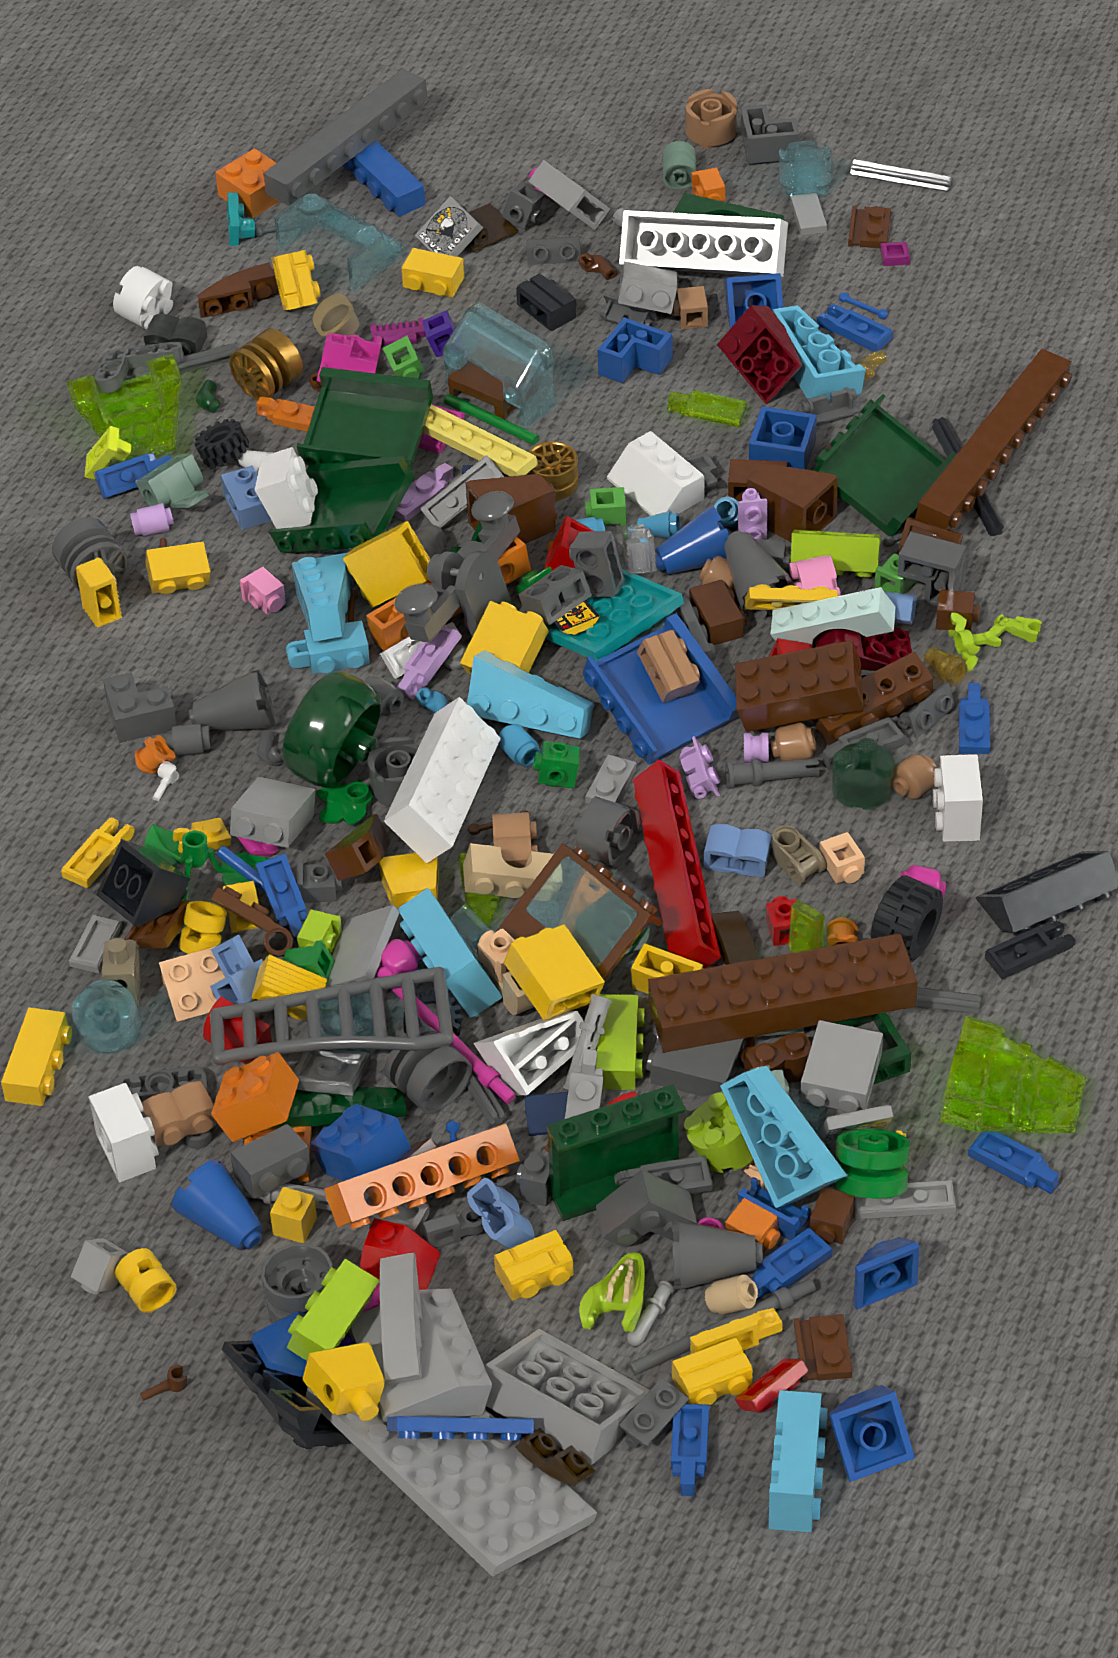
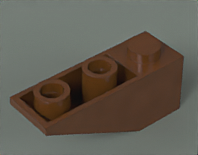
M374 814L327 851L325 856L338 881L366 873L381 861L391 840L378 814Z

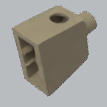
M113 938L110 941L104 942L102 980L107 1012L139 1011L142 964L135 940ZM119 980L125 981L127 987L119 990L117 987Z

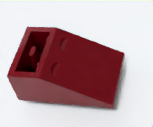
M751 305L717 344L765 404L770 403L803 366L785 326L768 306Z
M894 627L893 632L868 637L848 629H830L815 636L817 647L852 640L861 662V670L877 671L912 653L909 632L901 628Z

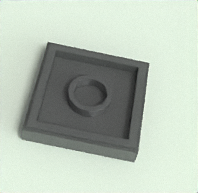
M337 1049L305 1051L293 1071L299 1079L296 1090L353 1096L370 1064V1053Z

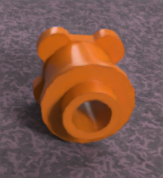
M157 735L155 738L148 737L144 741L146 746L135 752V763L142 772L156 774L162 763L166 760L173 761L176 755L168 747L166 740L162 736Z
M838 917L827 924V943L829 946L858 941L856 936L858 926L854 921L846 917Z

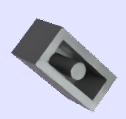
M288 1124L230 1152L233 1176L254 1199L311 1171L309 1147Z

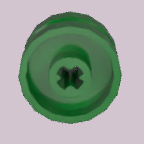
M853 1129L841 1133L837 1136L836 1157L840 1161L838 1164L847 1176L834 1182V1185L838 1190L848 1195L861 1198H891L903 1194L907 1191L908 1169L904 1165L909 1162L910 1141L899 1133L884 1129Z

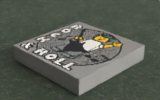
M450 196L415 236L431 252L457 257L483 227Z
M889 1105L827 1117L817 1135L824 1144L836 1142L838 1135L853 1129L872 1128L885 1130L894 1117L892 1108Z

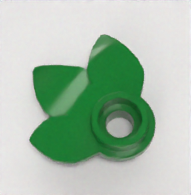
M352 782L347 786L338 783L335 786L324 787L318 790L316 795L327 803L319 815V820L328 824H335L344 820L350 826L360 822L366 816V807L373 800L371 789L363 782Z

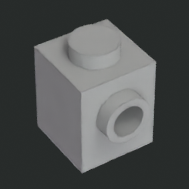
M104 1238L85 1240L71 1278L80 1282L81 1288L92 1294L114 1290L118 1284V1280L115 1277L116 1266L128 1252Z

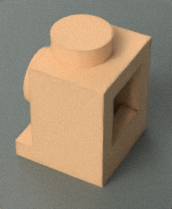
M848 832L820 842V852L825 859L826 869L836 884L843 881L851 884L859 880L861 875L864 874L865 857Z
M503 928L496 933L492 930L485 932L478 943V960L501 983H503L502 974L509 972L504 964V960L510 944L514 941Z

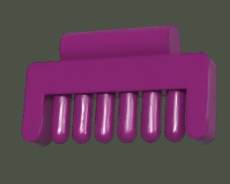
M421 317L417 319L418 326L415 320L411 321L412 327L406 321L404 323L405 328L403 323L399 322L398 329L396 324L392 323L391 330L389 324L384 325L385 330H383L382 325H378L376 328V324H370L372 341L375 336L383 337L382 342H384L385 347L408 336L412 344L417 343L416 338L426 336L422 322L424 319Z

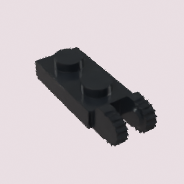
M1056 921L1043 927L1033 928L985 951V959L1001 979H1005L1056 954L1058 955L1073 948L1076 941L1071 934L1058 937L1064 932L1065 928L1060 921Z

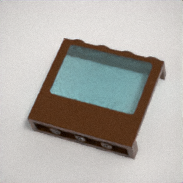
M562 843L497 931L503 928L516 940L520 937L527 938L538 934L545 928H555L564 924L605 981L646 925L652 922L660 927L663 921L655 915L658 910L643 898L639 902L633 897L635 891L621 880L616 884L610 879L613 873L599 862L594 866L588 860L591 855L578 845H575L572 849ZM589 1004L582 1006V1008L588 1010Z

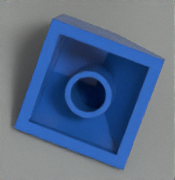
M781 273L729 277L724 280L725 303L730 329L751 305L768 306L771 310L783 308Z
M897 1237L889 1241H881L867 1250L855 1266L853 1305L856 1310L917 1285L920 1249L917 1242Z
M296 1311L253 1333L251 1340L266 1368L303 1377L307 1361L286 1347L292 1337L288 1333V1329L298 1314L304 1317L306 1313Z
M880 1385L848 1397L829 1413L845 1471L850 1482L915 1458L895 1391Z

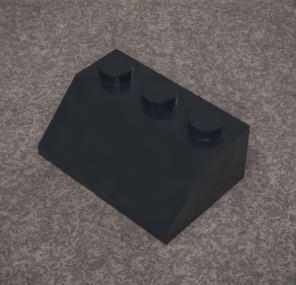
M121 839L96 895L130 923L139 927L178 908L181 899L185 897L188 891L190 878L153 850Z

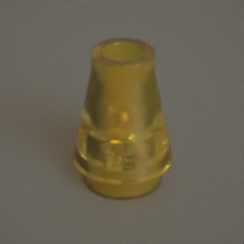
M932 647L926 652L925 662L935 670L944 682L957 684L966 676L968 667L962 657L941 651L936 647Z

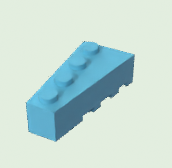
M798 305L772 309V312L785 326L803 365L793 377L806 398H814L826 394L827 398L830 399V393L846 387L849 389L854 388L857 395L861 394L866 369L861 364L855 365L851 361V355L846 350L840 351L834 345V339L829 334L821 333L818 330L819 325Z
M347 553L320 558L304 557L298 562L292 563L296 594L313 642L342 637L346 620L345 613L348 611L347 602L351 596L350 588L353 587L352 575L348 573L346 564L342 559Z
M484 650L474 656L467 705L471 706L479 717L509 724H518L527 728L579 739L589 732L594 706L593 702L560 686L556 687L535 674L531 675L508 661L504 662L494 657V654Z
M429 888L398 908L400 915L404 919L399 923L409 938L415 936L411 943L420 956L427 955L422 960L428 968H444L448 991L450 990L470 1018L478 1015L503 997Z
M767 1066L744 1072L720 1085L775 1208L797 1202L847 1176Z
M779 1390L772 1476L769 1490V1529L812 1532V1521L820 1520L821 1498H814L815 1489H822L823 1468L817 1467V1459H824L825 1438L819 1437V1429L827 1428L828 1408L821 1407V1393Z

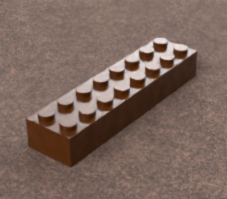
M900 933L648 979V997L663 1053L814 1026L818 1025L819 1020L836 1022L916 1007L917 979Z

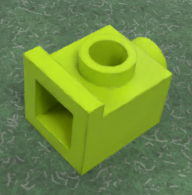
M311 909L297 936L298 948L314 946L316 941L321 940L328 951L332 952L342 932L340 916Z

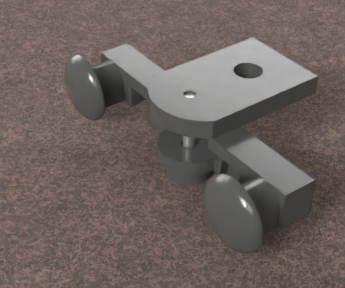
M492 491L480 496L472 505L471 512L473 517L480 520L483 529L478 534L482 542L467 540L457 553L447 551L441 555H434L427 567V576L432 584H413L404 588L396 596L394 602L395 609L404 615L406 620L405 626L411 640L430 643L460 605L473 637L490 601L498 604L507 602L513 605L497 561L520 533L516 516L507 514L514 505L511 495L502 491Z

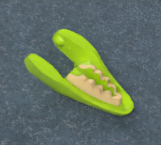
M631 1252L624 1255L602 1280L591 1286L584 1294L579 1306L583 1329H591L600 1314L614 1310L625 1311L621 1322L625 1332L631 1333L635 1330L642 1310L645 1284L644 1260L640 1253Z

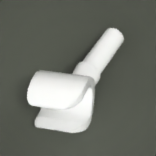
M165 761L158 768V776L163 779L152 797L153 800L159 801L169 784H173L179 778L176 766L169 761Z

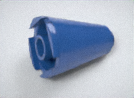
M713 506L707 508L656 548L657 555H654L653 559L660 572L665 570L667 575L702 568L708 558L711 560L716 556L726 558L724 544L729 533L726 528L724 529L721 522H718L722 519Z
M214 1159L201 1165L187 1178L191 1183L185 1191L181 1187L176 1191L171 1207L178 1214L236 1249L243 1250L247 1248L250 1250L261 1241L263 1225L221 1161L217 1162Z

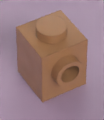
M704 286L677 288V300H674L672 311L673 316L679 317L681 329L708 326V305Z

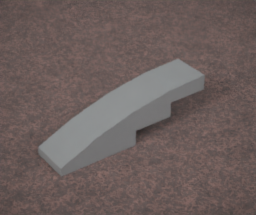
M415 1253L380 1258V1321L385 1381L389 1385L422 1379L419 1350L422 1349L419 1320H422Z

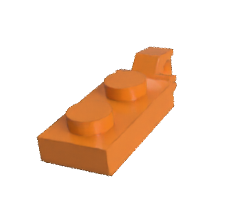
M260 397L256 403L257 415L266 416L275 425L302 431H308L315 406L276 399L275 401L269 397Z

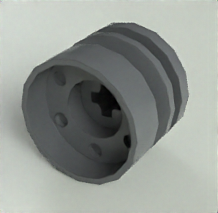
M84 517L74 520L63 527L54 539L52 546L53 557L78 590L77 566L96 558H101L116 578V583L126 573L128 566L127 555L99 519Z
M423 1026L419 1028L420 1036L437 1033L432 1027ZM450 1044L417 1051L392 1049L384 1067L385 1076L400 1091L407 1094V1097L426 1114L438 1113L457 1100L463 1094L472 1076V1064L458 1050L450 1047Z
M307 1243L291 1244L276 1250L263 1264L261 1280L272 1323L296 1311L307 1313L308 1310L304 1307L315 1290L321 1293L325 1288L321 1283L333 1265L329 1255L320 1247Z

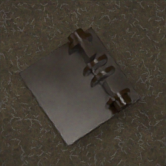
M490 203L468 212L483 227L467 245L472 252L518 233V230L503 218Z

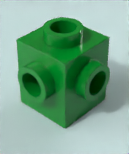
M543 741L541 753H535L533 770L538 771V783L546 784L550 787L560 786L574 789L579 768V747L566 745L562 742L552 743Z

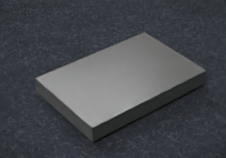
M394 905L346 920L332 955L335 963L325 988L374 979L381 961V954L388 944L400 912Z

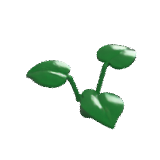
M154 824L150 826L144 847L153 850L173 866H176L177 863L179 865H184L185 863V875L190 878L191 867L199 868L209 858L218 873H223L222 881L226 886L249 882V880L223 860H221V865H219L214 856V849L207 847V836L205 833L197 830L185 833L182 837L183 851L179 853V841H173V831L162 829ZM234 853L256 871L257 863L268 860L257 855ZM187 891L185 897L181 899V901H186V900H187L188 891ZM182 928L179 930L175 937L180 936Z

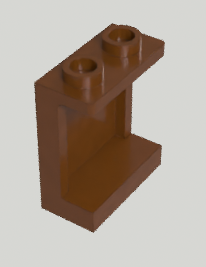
M479 347L472 355L466 358L465 362L456 371L450 374L448 378L449 393L457 397L463 392L494 406L496 416L506 419L535 390L534 370Z

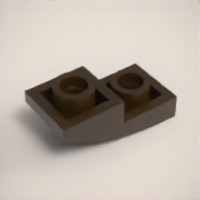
M739 910L711 914L717 943L721 947L725 965L759 959L750 931Z
M541 1428L535 1430L533 1434L522 1438L515 1446L527 1460L541 1471L558 1481L574 1487L592 1476L595 1472L582 1453L578 1452L572 1445L561 1451L553 1438Z

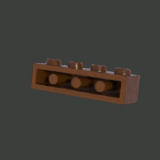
M913 652L862 678L864 709L811 719L826 743L828 745L834 744L840 736L878 722L888 716H896L904 708L924 701L933 693V677L918 655Z

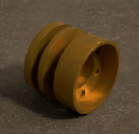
M274 328L261 332L250 343H246L241 349L236 350L229 359L231 374L244 393L257 401L260 397L271 398L282 387H286L296 380L303 371L302 359L295 345L287 336Z

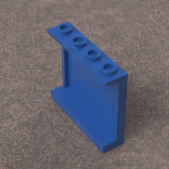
M677 613L667 617L662 628L597 661H594L592 656L587 658L583 670L586 683L590 687H594L600 696L602 706L607 711L610 710L616 719L619 730L626 734L633 743V749L637 756L643 757L648 764L693 742V736L699 739L736 720L739 716L736 708L735 694ZM674 630L677 638H682L687 648L686 655L690 663H694L700 673V682L691 694L662 703L637 650L643 640Z

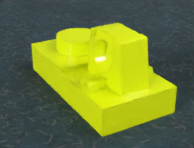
M110 426L88 452L84 477L96 479L93 472L108 467L110 460L124 461L131 453V444L119 439L118 428Z

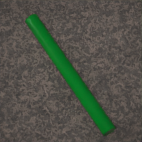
M450 393L444 398L445 404L529 444L535 445L539 441V435Z

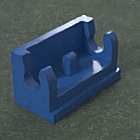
M755 1177L751 1179L752 1186L750 1191L742 1188L738 1193L739 1203L743 1198H746L778 1216L780 1235L788 1240H792L810 1226L811 1208L803 1205L799 1209L792 1204L775 1208L768 1191L761 1188V1181Z

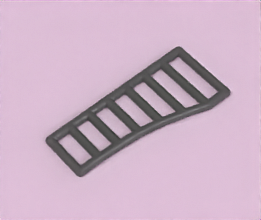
M433 967L212 1009L210 1012L212 1060L217 1065L258 1058L259 1056H269L276 1052L287 1054L346 1048L417 1051L449 1045L454 1039L446 973L442 967ZM433 981L440 1033L420 1036L414 984ZM402 987L407 1037L387 1036L382 990ZM370 993L374 1036H354L351 996ZM338 999L341 1036L322 1037L319 1002ZM306 1005L309 1038L289 1040L287 1008ZM274 1011L276 1042L257 1045L255 1014ZM242 1016L244 1047L225 1050L223 1020Z

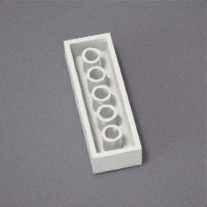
M624 210L619 264L623 266L625 261L665 270L742 275L781 273V277H783L788 222L775 218Z
M460 697L434 714L384 819V822L426 863L453 846L501 739L495 730L488 726L476 714L474 709L467 705Z

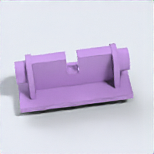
M748 488L742 494V501H738V531L748 532L754 539L767 540V499H760L759 493L754 488Z
M693 736L694 746L683 748L679 756L684 772L688 775L686 779L690 792L697 799L704 798L711 791L716 796H720L716 785L720 783V778L713 766L710 767L709 764L713 761L712 754L706 744L701 746L696 737Z

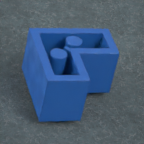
M624 317L597 350L598 375L621 383L624 382L635 367L660 375L673 359L672 334Z

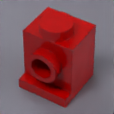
M779 896L770 903H766V921L773 946L804 942L805 921L802 918L798 900H789L786 896ZM795 929V931L780 933L781 930Z

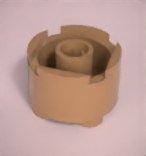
M713 89L701 90L692 94L688 98L685 108V131L687 137L705 149L723 145L735 139L737 133L736 99L724 91H721V94H715Z

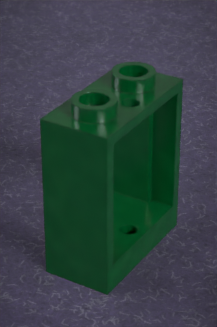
M886 1012L830 1022L856 1028L874 1021L879 1031L883 1033V1037L891 1049L882 1052L873 1085L910 1072L911 1051Z

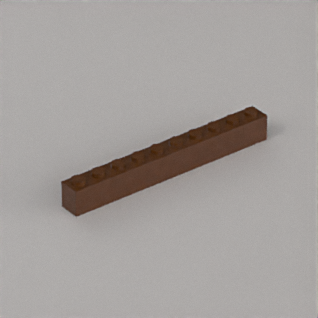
M1041 349L919 501L915 519L950 530L952 528L956 529L959 526L963 514L971 511L976 497H981L987 488L988 482L996 479L1001 465H1007L1013 450H1018L1023 443L1025 435L1032 433L1037 419H1043L1049 404H1054L1057 401L1061 388L1066 389L1072 378V373L1069 372L1072 361L1045 349Z

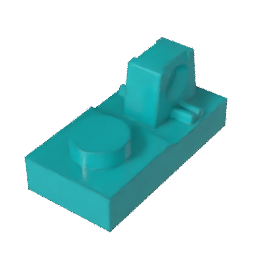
M227 193L226 214L229 246L239 245L240 238L255 236L254 219L244 218V204L239 203L238 193Z

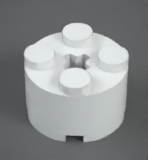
M135 266L122 278L120 285L123 286L120 294L115 293L113 308L117 314L147 329L154 315L167 314L171 311L173 306V300L170 299L172 282L147 268Z

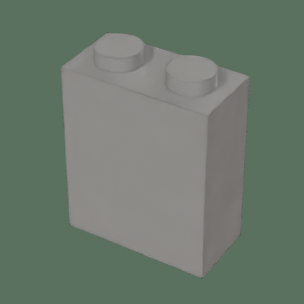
M545 160L536 168L528 181L592 229H596L610 210L608 206Z
M624 261L619 283L618 303L672 314L677 290V272Z
M257 777L231 808L230 835L288 848L314 815L315 789Z
M819 1020L801 1080L800 1101L813 1106L840 1109L847 1113L867 1109L882 1055L883 1033Z

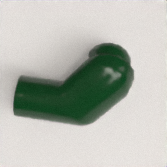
M206 380L196 396V402L202 409L215 413L221 405V402L214 398L217 385L212 380Z

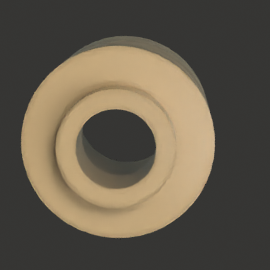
M744 1274L715 1281L705 1291V1301L709 1310L721 1315L754 1307L758 1297V1288L755 1282Z

